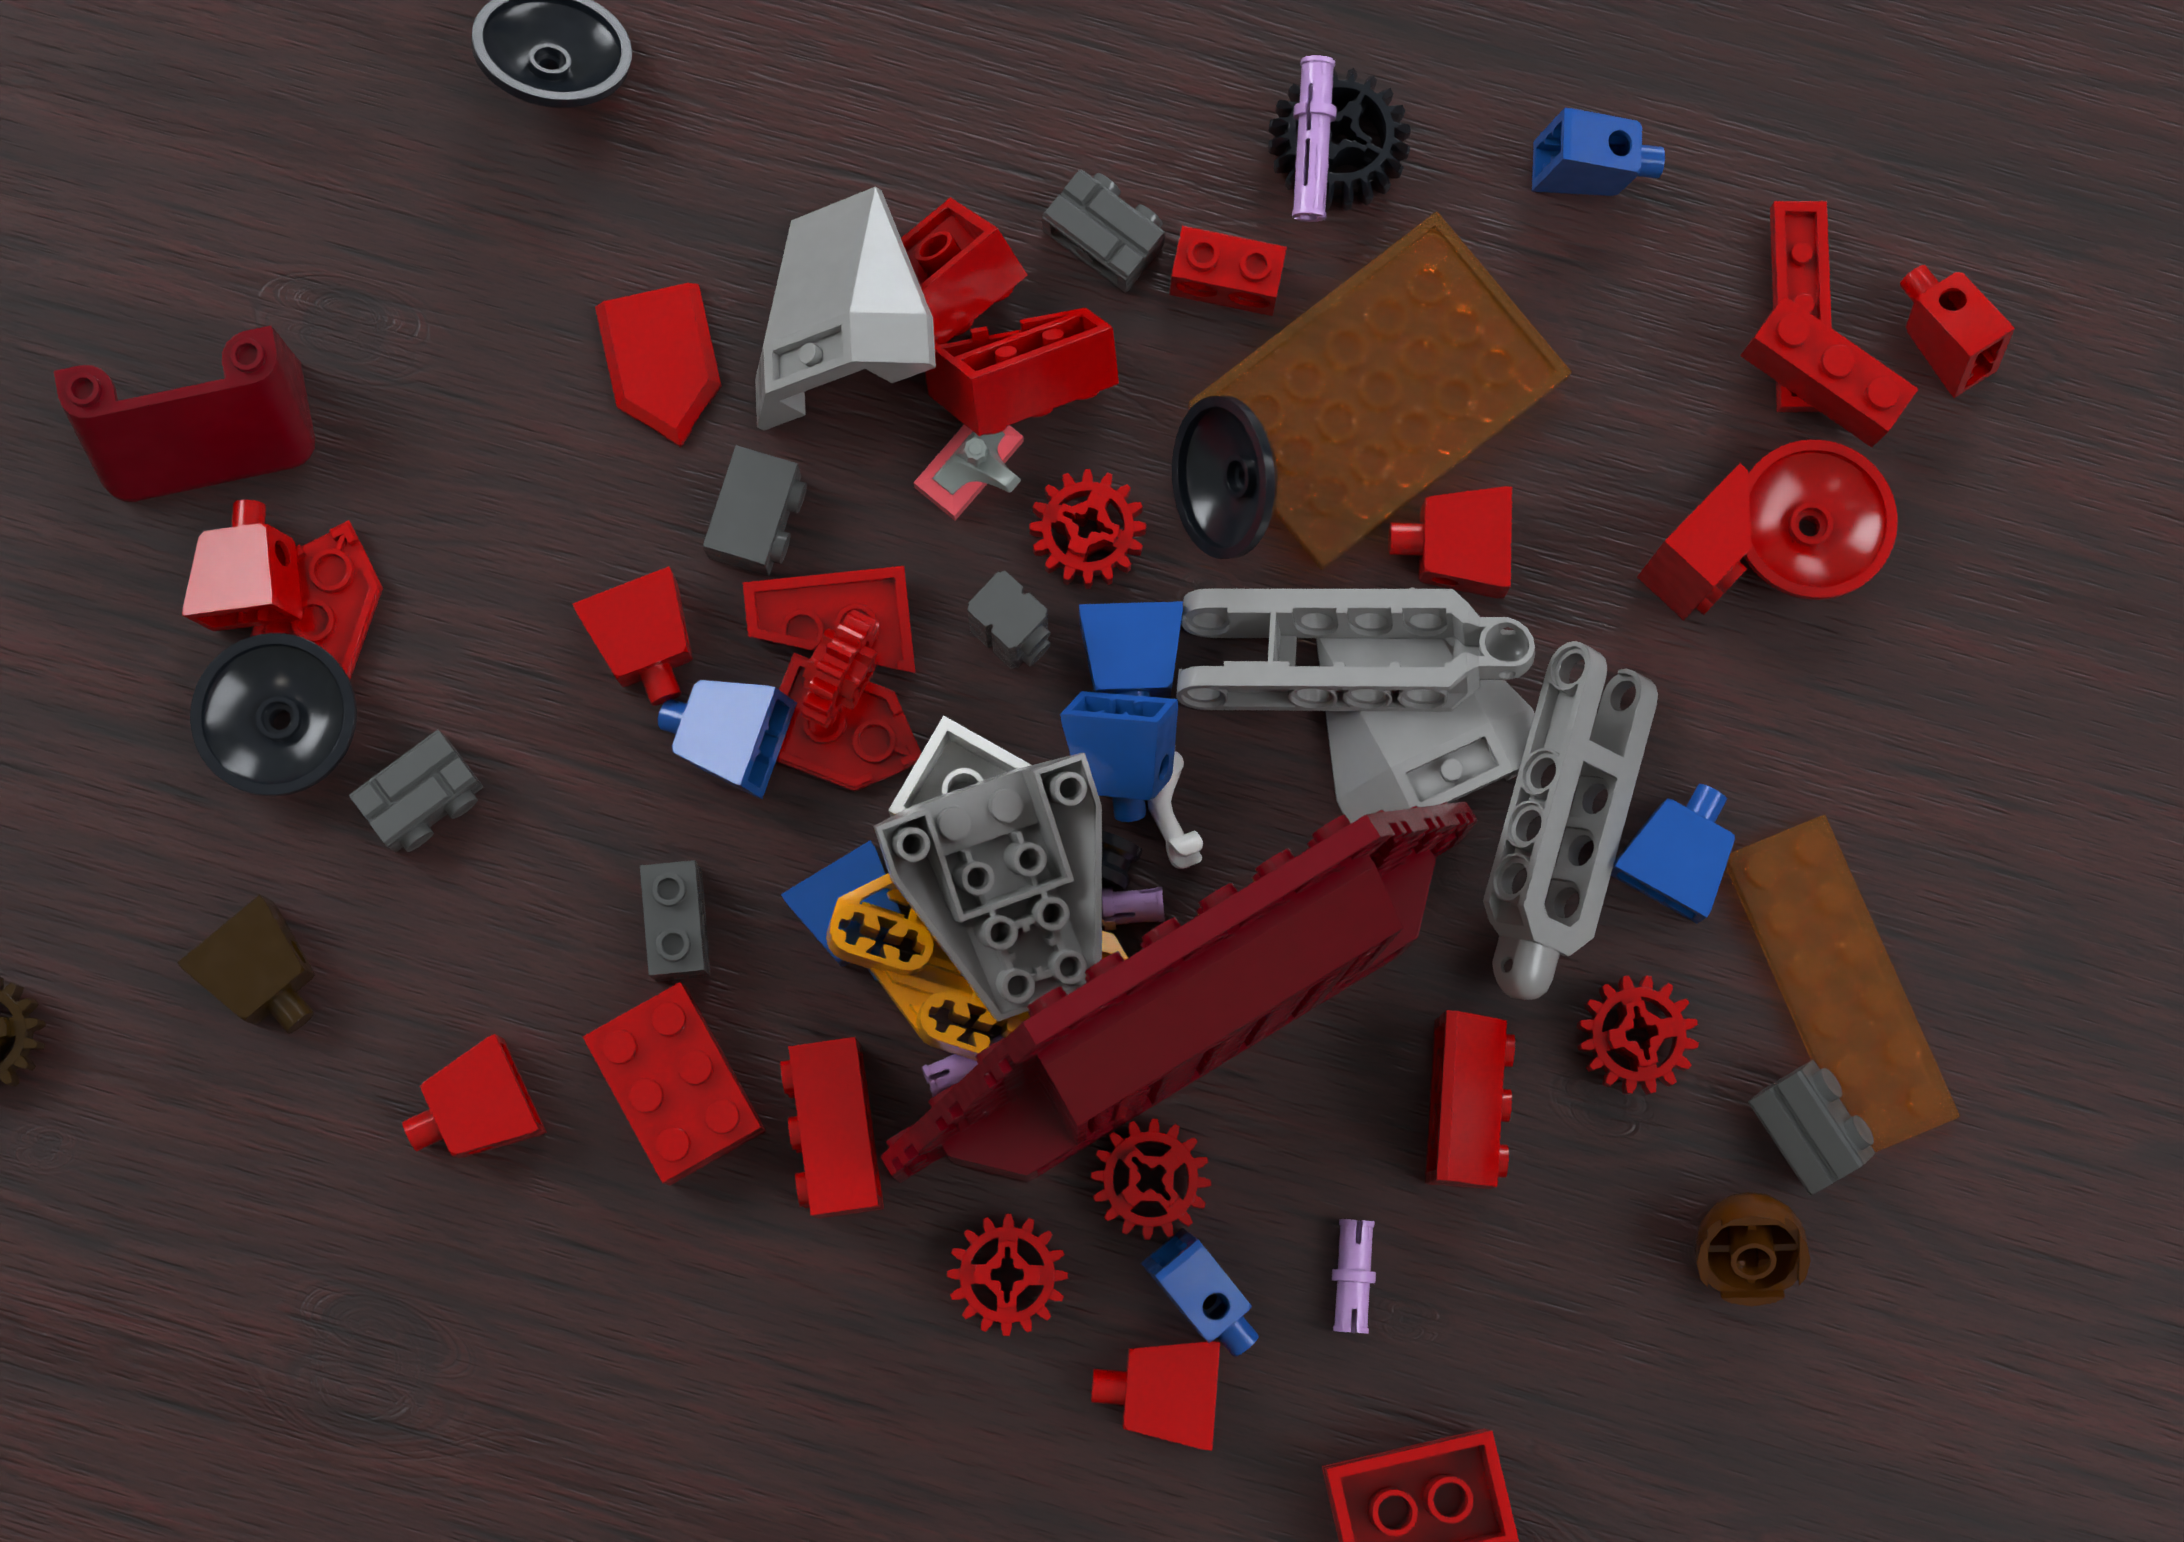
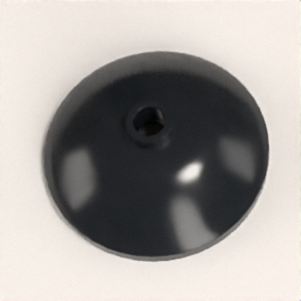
M491 0L480 10L472 28L471 49L481 71L499 88L513 97L530 104L549 108H573L592 104L614 93L623 84L629 73L632 59V47L629 36L618 19L593 0Z
M1226 395L1203 398L1190 408L1179 427L1172 456L1173 492L1182 524L1195 545L1213 558L1232 559L1242 557L1257 546L1272 520L1278 491L1276 458L1267 431L1258 417L1245 403L1235 397Z
M284 633L251 636L222 651L201 675L192 697L190 724L195 746L211 771L229 785L243 792L270 797L295 794L325 779L346 755L351 745L357 722V705L354 690L341 665L332 655L314 642ZM288 712L291 716L289 726L283 730H277L274 726L275 718L280 713Z

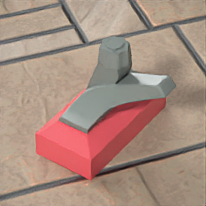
M964 424L914 481V488L956 521L987 484L1011 493L1020 483L1021 479L1005 463L1024 442V437L1010 425L1002 432L978 436Z

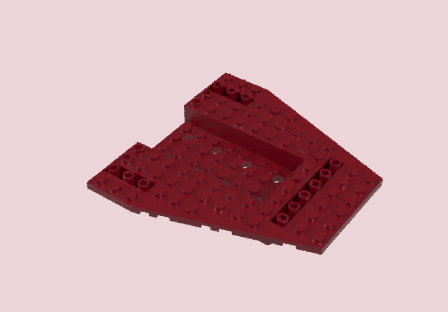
M1466 801L1450 804L1445 802L1441 805L1418 807L1416 805L1410 809L1387 812L1380 810L1376 813L1366 814L1353 823H1350L1345 814L1337 817L1312 834L1313 839L1307 843L1309 848L1300 855L1294 857L1289 848L1279 852L1255 868L1257 873L1251 877L1253 882L1247 887L1237 891L1234 884L1229 883L1198 903L1200 908L1196 910L1198 915L1181 926L1176 917L1163 922L1142 936L1144 942L1140 944L1142 949L1138 953L1124 960L1119 951L1088 968L1085 971L1087 976L1084 978L1086 983L1067 995L1063 987L1059 986L1027 1006L1030 1010L1028 1012L1030 1017L1023 1021L1007 1037L975 1056L978 1065L960 1082L931 1098L928 1102L932 1108L914 1125L902 1130L886 1141L889 1149L880 1156L892 1177L900 1183L946 1155L956 1165L1025 1182L1034 1180L1401 956L1419 936L1436 862L1435 858L1458 845L1476 824L1477 818Z

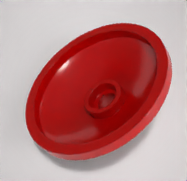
M1801 440L1783 445L1771 451L1748 473L1752 548L1744 558L1752 570L1767 584L1797 598L1809 600L1832 599L1859 589L1870 581L1884 566L1891 554L1897 535L1898 517L1896 503L1884 476L1862 454L1852 448L1832 441ZM1802 520L1810 521L1815 526V535H1804L1799 529V522Z

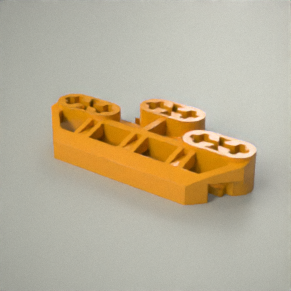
M889 873L839 897L827 929L826 940L829 949L836 957L844 961L869 968L924 1043L977 1061L975 1056L989 1047L990 1038L977 1032L971 1034L968 1038V1044L958 1041L966 1029L956 1025H949L944 1033L935 1030L936 1020L929 1017V1014L935 1015L941 1007L950 1010L948 1014L949 1020L961 1025H965L970 1019V1013L980 1016L972 1028L983 1032H988L994 1024L1002 1027L1001 1036L1003 1038L1007 1037L1023 1021L1030 1017L1029 1011L1002 1021H996L912 907L906 919L903 914L867 902L860 904L867 897L884 888L891 889L887 892L890 901L908 906L909 903L891 881ZM851 921H857L861 924L860 933L876 939L880 931V926L887 928L889 931L883 942L900 945L904 938H909L914 941L912 950L920 953V955H912L908 962H903L899 959L900 950L887 944H883L879 956L869 954L876 941L859 937L855 945L845 942L846 932L838 929V927L847 928ZM1102 930V959L1119 951L1124 960L1128 959L1116 936Z

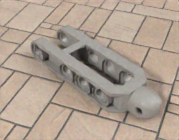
M1198 589L1184 596L1182 627L1190 634L1207 638H1269L1268 661H1224V666H1195L1179 669L1176 698L1181 704L1200 710L1452 712L1480 688V680H1510L1519 678L1526 673L1534 662L1535 644L1528 628L1519 621L1509 617H1479L1470 604L1453 589ZM1509 627L1514 630H1505L1503 628ZM1297 638L1444 639L1453 647V660L1445 662L1444 667H1401L1400 662H1389V667H1345V662H1334V666H1295Z
M1577 641L1567 642L1559 647L1548 664L1483 899L1489 922L1499 935L1492 961L1494 975L1502 991L1510 998L1534 1000L1541 997L1548 991L1553 981L1559 955L1571 956L1594 938L1657 706L1658 692L1656 685L1645 676L1627 668L1618 670V674L1609 681L1602 694L1607 676L1606 659L1600 652ZM1584 659L1585 667L1581 677L1576 682L1570 684L1569 677L1573 666L1578 661ZM1635 686L1636 695L1633 703L1627 709L1621 711L1620 702L1623 694L1629 688ZM1555 763L1556 774L1554 779L1548 786L1542 788L1541 777L1543 772L1549 765ZM1603 789H1607L1608 798L1605 806L1601 811L1593 814L1592 805L1596 795ZM1540 815L1542 820L1541 828L1533 839L1527 841L1526 833L1529 823ZM1592 840L1594 845L1592 856L1587 863L1579 866V852L1585 843ZM1526 868V882L1520 891L1513 894V879L1520 870ZM1578 892L1580 899L1577 910L1573 915L1565 918V904L1571 895ZM1512 959V969L1506 973L1504 964L1507 960Z

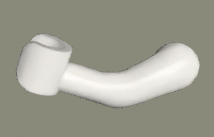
M1175 751L1171 779L1154 799L1148 800V810L1166 841V851L1171 864L1177 869H1184L1202 861V855L1199 851L1203 848V841L1195 830L1184 834L1173 813L1171 800L1184 766L1182 756Z

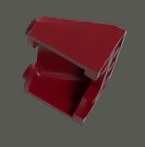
M271 325L240 332L227 341L222 351V366L225 378L118 401L113 380L101 368L93 365H79L54 371L57 394L62 408L102 486L112 496L124 502H136L292 469L303 465L311 457L315 448V435L301 362Z

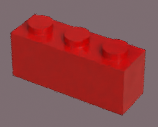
M1785 295L1740 355L1871 448L1890 431L1918 391L1917 387Z

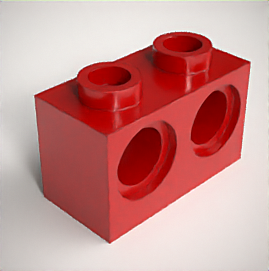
M1182 225L1171 275L1169 295L1273 316L1287 247Z

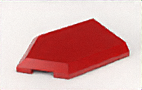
M684 283L603 301L595 306L617 409L654 429L677 446L682 447L692 432L693 425L722 386L699 284Z
M348 520L330 529L329 533L303 546L300 544L296 546L302 620L254 626L250 637L268 633H284L305 638L332 655L344 669L350 680L383 586L351 522Z
M793 653L779 690L797 702L776 762L854 792L909 769L916 764L921 755V750L893 690L868 681L855 708L851 710L844 706L842 712H838L834 723L829 724L828 728L804 718L801 715L805 706L803 705V700L810 689L803 687L806 678L802 677L809 658Z

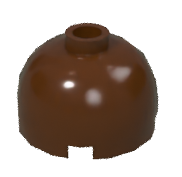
M1755 1192L1730 1195L1716 1203L1700 1222L1695 1244L1696 1262L1700 1279L1707 1288L1709 1283L1713 1288L1720 1291L1721 1299L1731 1304L1745 1306L1771 1304L1785 1298L1784 1290L1793 1286L1797 1280L1800 1286L1806 1279L1811 1259L1803 1225L1789 1206L1770 1195Z

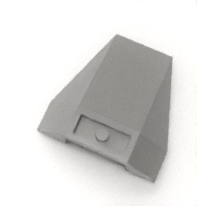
M877 187L870 188L791 220L755 378L757 427L762 430H767L805 416V391L863 369H867L888 382L894 383L936 367L933 316L882 190Z
M1316 638L1319 666H1334V662H1345V667H1389V662H1400L1401 667H1444L1445 662L1453 660V647L1444 639ZM1480 680V688L1452 712L1325 711L1336 801L1343 815L1345 814L1350 823H1353L1366 814L1376 813L1380 810L1387 812L1410 809L1416 805L1418 807L1441 805L1445 802L1449 804L1504 777L1508 781L1518 776L1535 713L1532 707L1505 680Z
M1078 753L1009 771L913 805L873 826L891 881L996 1021L999 1022L1029 1011L1027 1007L1029 1004L1059 986L1063 987L1067 995L1086 983L1084 979L1087 976L1085 971L1102 960V805L1085 753Z

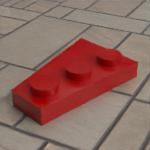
M905 566L742 582L748 637L815 651L826 629L830 628L836 631L839 624H843L846 615L856 610L877 620V623H879L876 631L877 638L871 646V649L878 651L875 658L878 661L877 665L916 674Z

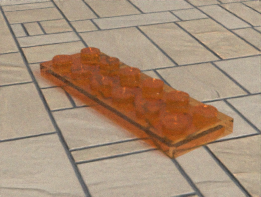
M1825 814L1730 853L1726 869L1809 1057L1815 1061L1820 1070L1827 1068L1836 1077L1842 1089V1097L1839 1099L1851 1117L1858 1115L1866 1122L1874 1138V1143L1871 1147L1875 1153L1959 1118L1960 1114Z

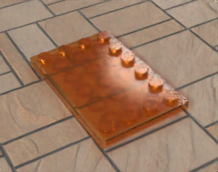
M1436 211L1188 402V408L1190 410L1194 404L1203 398L1226 395L1239 399L1254 412L1268 433L1276 458L1278 491L1274 513L1322 571L1570 377L1572 371Z

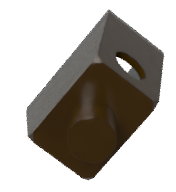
M260 894L177 962L186 973L245 1022L256 1025L272 1014L283 1029L290 1034L301 1028L314 1015L313 1010L297 991L312 980L315 973L278 907L273 901Z

